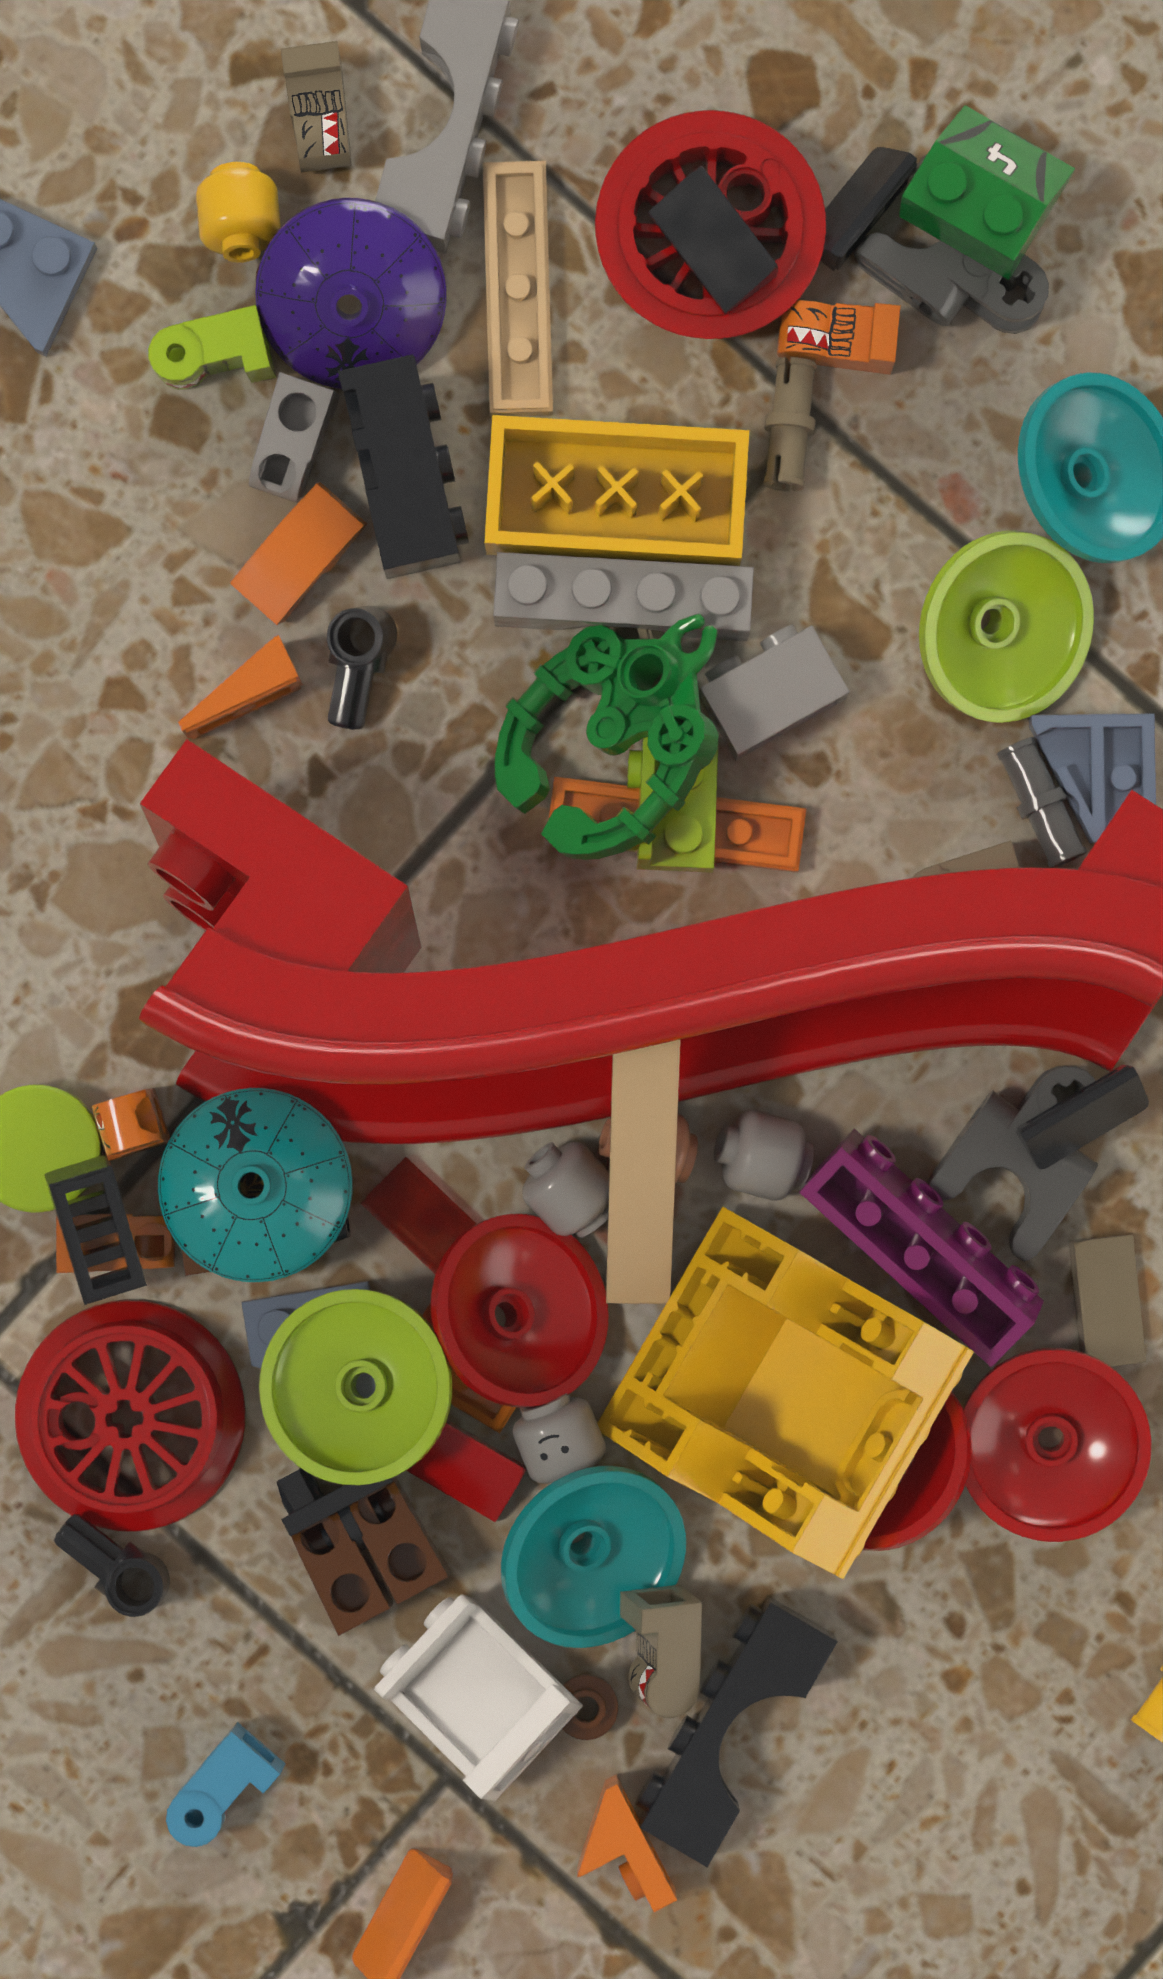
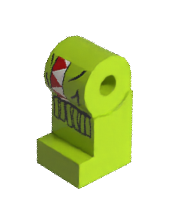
M256 305L168 326L159 330L152 338L148 348V359L155 373L167 386L177 390H189L198 386L208 375L243 367L251 383L276 378L268 339L261 327Z

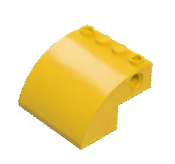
M722 1206L600 1417L598 1426L602 1434L666 1477L720 1504L793 1554L844 1579L854 1560L862 1552L865 1541L886 1504L895 1495L898 1484L917 1450L927 1439L930 1428L951 1391L959 1383L963 1370L974 1351Z

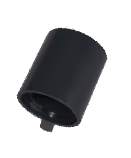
M362 606L343 610L331 620L327 629V644L330 650L328 662L337 665L328 721L339 728L351 730L363 728L374 673L385 672L387 656L393 651L397 642V628L393 618L379 607ZM358 618L366 620L372 626L375 633L374 644L367 653L358 651L350 639L351 626Z
M74 1514L68 1518L57 1532L54 1539L55 1544L100 1579L94 1588L107 1597L109 1604L118 1613L129 1617L143 1616L151 1612L166 1596L170 1585V1576L166 1565L157 1556L142 1551L131 1541L123 1549L80 1514ZM133 1567L141 1568L150 1574L154 1582V1591L151 1598L138 1601L126 1595L121 1584L122 1575L126 1569Z

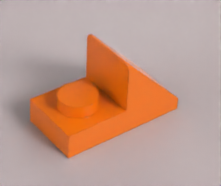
M616 1774L604 1782L578 1862L577 1877H581L625 1855L627 1862L618 1867L632 1897L637 1901L646 1896L653 1912H656L677 1901L676 1888L647 1832L640 1828L639 1816Z

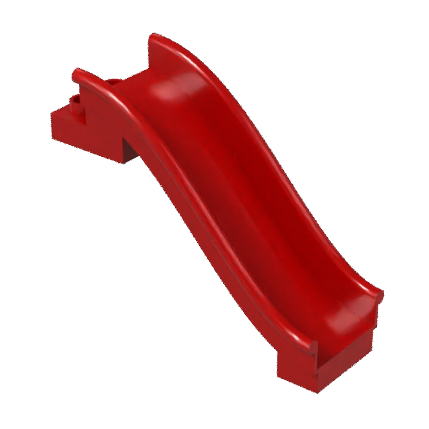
M188 739L185 740L140 802V806L159 845V848L147 864L156 875L170 885L163 894V898L181 915L205 931L168 984L158 987L150 996L139 1016V1021L195 1050L181 1070L176 1080V1085L205 1102L223 1093L247 1088H265L288 1093L302 1099L317 1109L332 1124L343 1142L425 1144L468 1141L529 1133L611 1117L612 1055L680 1040L678 1102L864 1060L957 1047L1019 1046L1047 1049L1082 1058L1111 1072L1163 995V809L1133 790L1130 791L1078 870L1063 868H1000L922 876L814 896L649 935L554 955L471 968L409 973L404 972L422 947L408 886Z

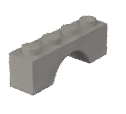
M429 0L419 36L421 52L424 57L442 71L449 81L454 93L452 113L441 134L431 144L416 153L386 159L375 201L396 209L416 223L430 239L437 252L446 254L451 236L462 238L465 230L470 201L461 199L467 175L476 178L479 176L487 140L478 138L483 115L495 116L503 85V79L494 77L500 54L508 57L511 56L519 26V19L510 17V0Z
M497 552L494 623L495 627L545 630L603 625L666 632L678 620L700 613L705 618V625L701 629L687 632L683 636L684 638L701 639L702 630L706 626L712 625L718 630L717 640L747 641L751 626L754 567Z

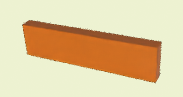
M554 776L549 818L553 811L561 805L581 808L598 823L616 817L623 807L634 813L639 808V788H627L626 785ZM717 797L714 862L798 873L806 808Z

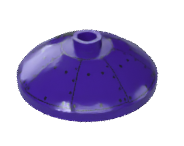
M339 198L320 202L302 210L289 219L277 231L264 252L255 288L256 306L261 327L272 348L280 358L304 377L319 384L342 389L338 374L340 370L414 354L417 365L429 352L438 337L443 324L447 302V286L443 266L436 249L423 230L396 209L376 201L361 198ZM348 294L354 295L360 300L362 307L357 313L346 314L338 307L337 301L339 298Z

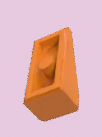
M277 635L265 644L178 722L182 732L188 738L193 740L301 689L300 686L303 683L280 636Z

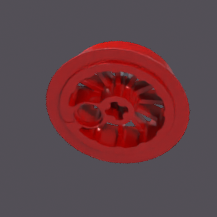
M718 110L694 111L667 118L646 129L633 139L621 151L609 169L599 193L595 215V236L599 256L610 282L622 299L636 313L652 324L678 335L700 339H723L750 333L766 326L790 309L809 286L817 271L826 235V212L823 196L811 167L798 149L782 134L759 120L738 113ZM706 162L707 173L715 184L717 163L723 162L734 165L735 167H732L724 174L718 188L727 198V192L733 186L734 188L746 186L749 183L757 187L762 194V203L751 211L735 210L760 242L781 243L784 246L782 256L775 260L778 266L776 278L726 315L704 286L702 299H694L678 294L692 272L685 262L670 285L662 284L653 276L651 271L680 257L672 245L645 259L643 254L638 252L635 243L636 238L667 239L656 224L639 223L636 214L642 202H646L654 207L664 198L663 195L651 188L659 179L666 174H670L676 185H678L686 178L681 166L690 163ZM778 207L780 209L784 223L782 228L757 227L767 219L771 208Z
M120 1300L95 1305L76 1313L54 1328L43 1339L28 1361L19 1383L15 1403V1429L19 1450L26 1468L41 1491L55 1505L71 1516L80 1514L95 1527L121 1532L153 1530L175 1523L194 1513L217 1493L228 1478L240 1453L244 1438L246 1408L241 1381L235 1365L218 1339L207 1328L187 1314L166 1305L142 1300ZM131 1341L135 1344L126 1387L121 1385L109 1348L112 1342ZM148 1345H151L167 1353L171 1359L143 1390L138 1386L146 1348ZM93 1348L98 1351L110 1388L109 1393L105 1392L77 1366L78 1358ZM178 1366H182L194 1383L195 1389L156 1403L152 1397L153 1394ZM66 1373L86 1390L68 1393L62 1397H59L57 1394L58 1387ZM124 1400H130L132 1411H142L143 1421L132 1427L131 1434H125L124 1424L119 1422L113 1423L112 1413L123 1407ZM194 1400H198L201 1404V1427L159 1419V1412ZM72 1402L88 1404L95 1416V1427L89 1437H75L64 1426L63 1415L68 1405ZM155 1430L196 1438L198 1445L190 1461H182L154 1435ZM143 1443L177 1472L175 1478L163 1486L154 1485L142 1449ZM60 1445L71 1450H83L89 1447L92 1449L73 1468L62 1453ZM110 1445L113 1447V1453L104 1489L86 1480L84 1472L104 1449ZM125 1449L131 1452L143 1489L141 1493H122L117 1489Z

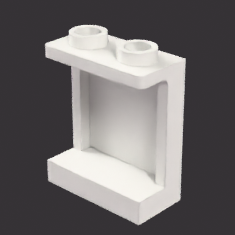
M461 1594L455 1601L448 1597L440 1602L425 1619L424 1626L428 1630L411 1648L407 1644L401 1646L384 1662L380 1669V1673L384 1677L375 1686L374 1690L383 1699L392 1701L466 1776L463 1781L480 1799L496 1801L583 1705L476 1599Z

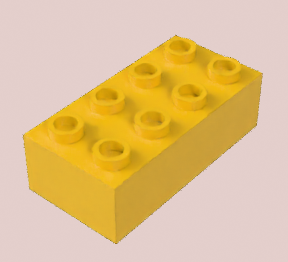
M492 415L484 541L486 555H497V552L740 566L743 549L749 430Z

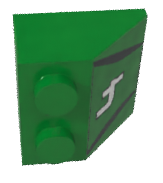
M964 105L936 139L903 193L899 217L1010 280L1075 172V168Z

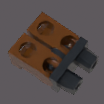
M302 1468L276 1481L282 1503L288 1513V1516L281 1520L292 1537L298 1554L338 1636L390 1609L394 1604L383 1581H380L364 1550L368 1549L396 1604L446 1579L452 1573L442 1554L435 1547L396 1476L385 1481L367 1485H343L327 1495H324L315 1476L307 1473Z

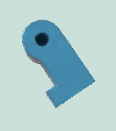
M237 1722L172 1800L166 1815V1823L170 1834L176 1841L185 1846L198 1847L208 1844L217 1836L227 1818L228 1807L245 1787L251 1783L264 1794L281 1774L286 1763Z

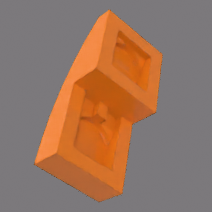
M321 482L316 483L260 545L230 584L271 621L279 625L287 620L321 575L329 572L368 523Z

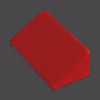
M447 1420L434 1446L417 1464L407 1471L496 1523L527 1469L525 1464Z

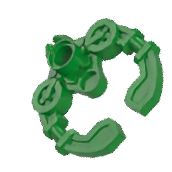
M700 613L678 620L669 627L660 639H625L603 625L586 627L573 636L567 648L557 653L544 665H539L533 672L537 678L518 700L512 697L505 705L508 711L499 732L495 753L497 790L517 810L524 814L546 799L550 791L547 772L531 757L535 736L544 726L537 716L555 695L566 701L572 694L571 690L579 685L597 695H601L596 711L590 717L586 728L587 738L593 746L608 755L615 756L624 753L631 745L648 737L647 746L654 759L660 762L656 774L653 773L646 781V784L653 789V792L634 813L623 807L616 817L598 823L590 814L578 807L561 805L555 809L541 834L564 856L580 860L601 859L623 853L642 842L649 845L656 837L653 830L672 808L679 811L686 803L685 799L694 786L700 770L711 763L718 750L719 733L712 720L700 712L697 674L707 664L714 652L718 630L712 625L706 626L702 630L700 647L694 652L686 653L681 648L682 638L687 632L701 629L705 625V618ZM663 673L659 683L652 688L656 678Z

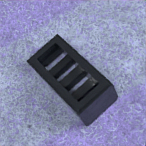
M98 1156L47 1172L44 1176L84 1305L147 1286L112 1165L107 1156ZM101 1183L103 1190L67 1201L66 1193ZM105 1207L109 1208L111 1216L79 1226L74 1225L73 1217ZM116 1232L119 1241L82 1252L80 1243ZM124 1257L127 1267L90 1278L87 1268Z

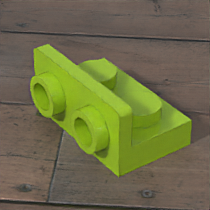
M648 737L642 739L641 750H629L627 788H639V806L653 792V789L646 784V781L653 773L656 774L660 762L654 759L647 746ZM718 750L711 763L700 770L694 786L685 799L686 803L679 811L672 808L653 830L656 834L655 839L649 845L642 842L627 850L637 852V870L713 873Z

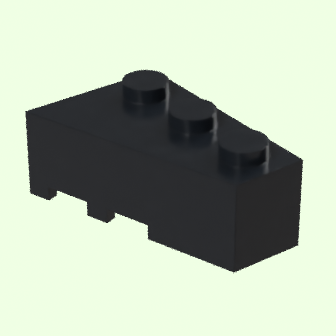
M414 354L338 371L386 578L391 579L461 563L457 546L469 543L462 508L461 506L448 508L443 484L455 482L447 444L434 446L430 423L442 420L434 384L421 385Z

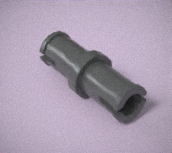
M1026 738L998 752L997 756L1002 761L1021 801V804L1016 808L1022 820L1029 819L1048 859L1049 867L1057 868L1086 854V847L1082 845L1063 804L1068 799L1062 786L1055 787L1038 751L1035 738Z

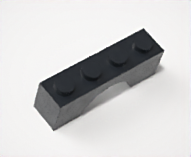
M768 1595L761 1608L751 1603L742 1615L732 1635L733 1638L740 1641L739 1646L728 1664L720 1659L714 1664L700 1690L701 1694L708 1697L696 1720L688 1715L683 1718L667 1748L675 1753L674 1758L663 1776L655 1771L652 1772L635 1802L636 1806L643 1809L639 1816L641 1829L705 1867L709 1866L740 1812L738 1800L725 1784L719 1769L721 1743L728 1727L738 1714L760 1700L775 1696L806 1698L838 1643L833 1633Z

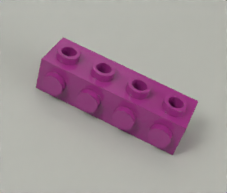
M854 1128L813 1171L799 1193L992 1367L1035 1324L1044 1302L1038 1296L1040 1291L1037 1284L1019 1267L1011 1265L1008 1268L990 1252L992 1248L990 1242L975 1226L968 1222H963L960 1225L942 1208L944 1205L942 1198L929 1184L918 1178L912 1181L895 1166L896 1158L882 1141L872 1135L864 1137Z

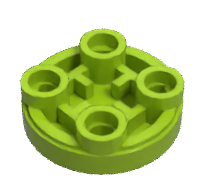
M47 1085L17 1087L0 1095V1202L10 1208L23 1212L40 1213L53 1211L55 1209L44 1175L59 1168L102 1156L101 1137L94 1116L76 1095ZM91 1186L66 1193L67 1201L80 1197Z

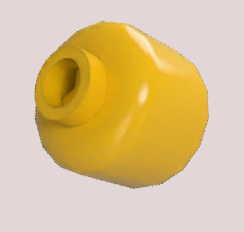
M229 162L215 167L210 172V175L197 187L198 230L202 243L209 250L222 254L224 259L230 262L244 263L257 259L261 252L266 250L271 239L281 226L278 190L273 180L268 175L260 172L257 166L253 164Z

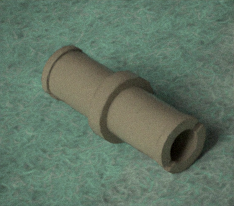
M785 357L776 360L775 368L777 372L773 410L765 416L764 429L770 433L766 476L764 477L763 485L779 491H789V484L792 485V490L794 491L804 489L805 481L803 479L807 440L809 436L815 433L816 420L810 416L814 373L816 372L817 364L814 361L798 357H791V365H788V359Z

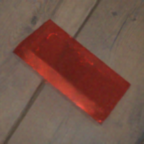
M407 1157L361 1202L364 1208L435 1275L444 1254L451 1244L464 1231L477 1224Z

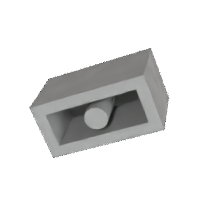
M793 624L786 626L760 642L764 652L742 664L738 655L714 666L704 674L709 683L700 687L699 697L735 761L846 700L849 695V689L812 625L799 633Z

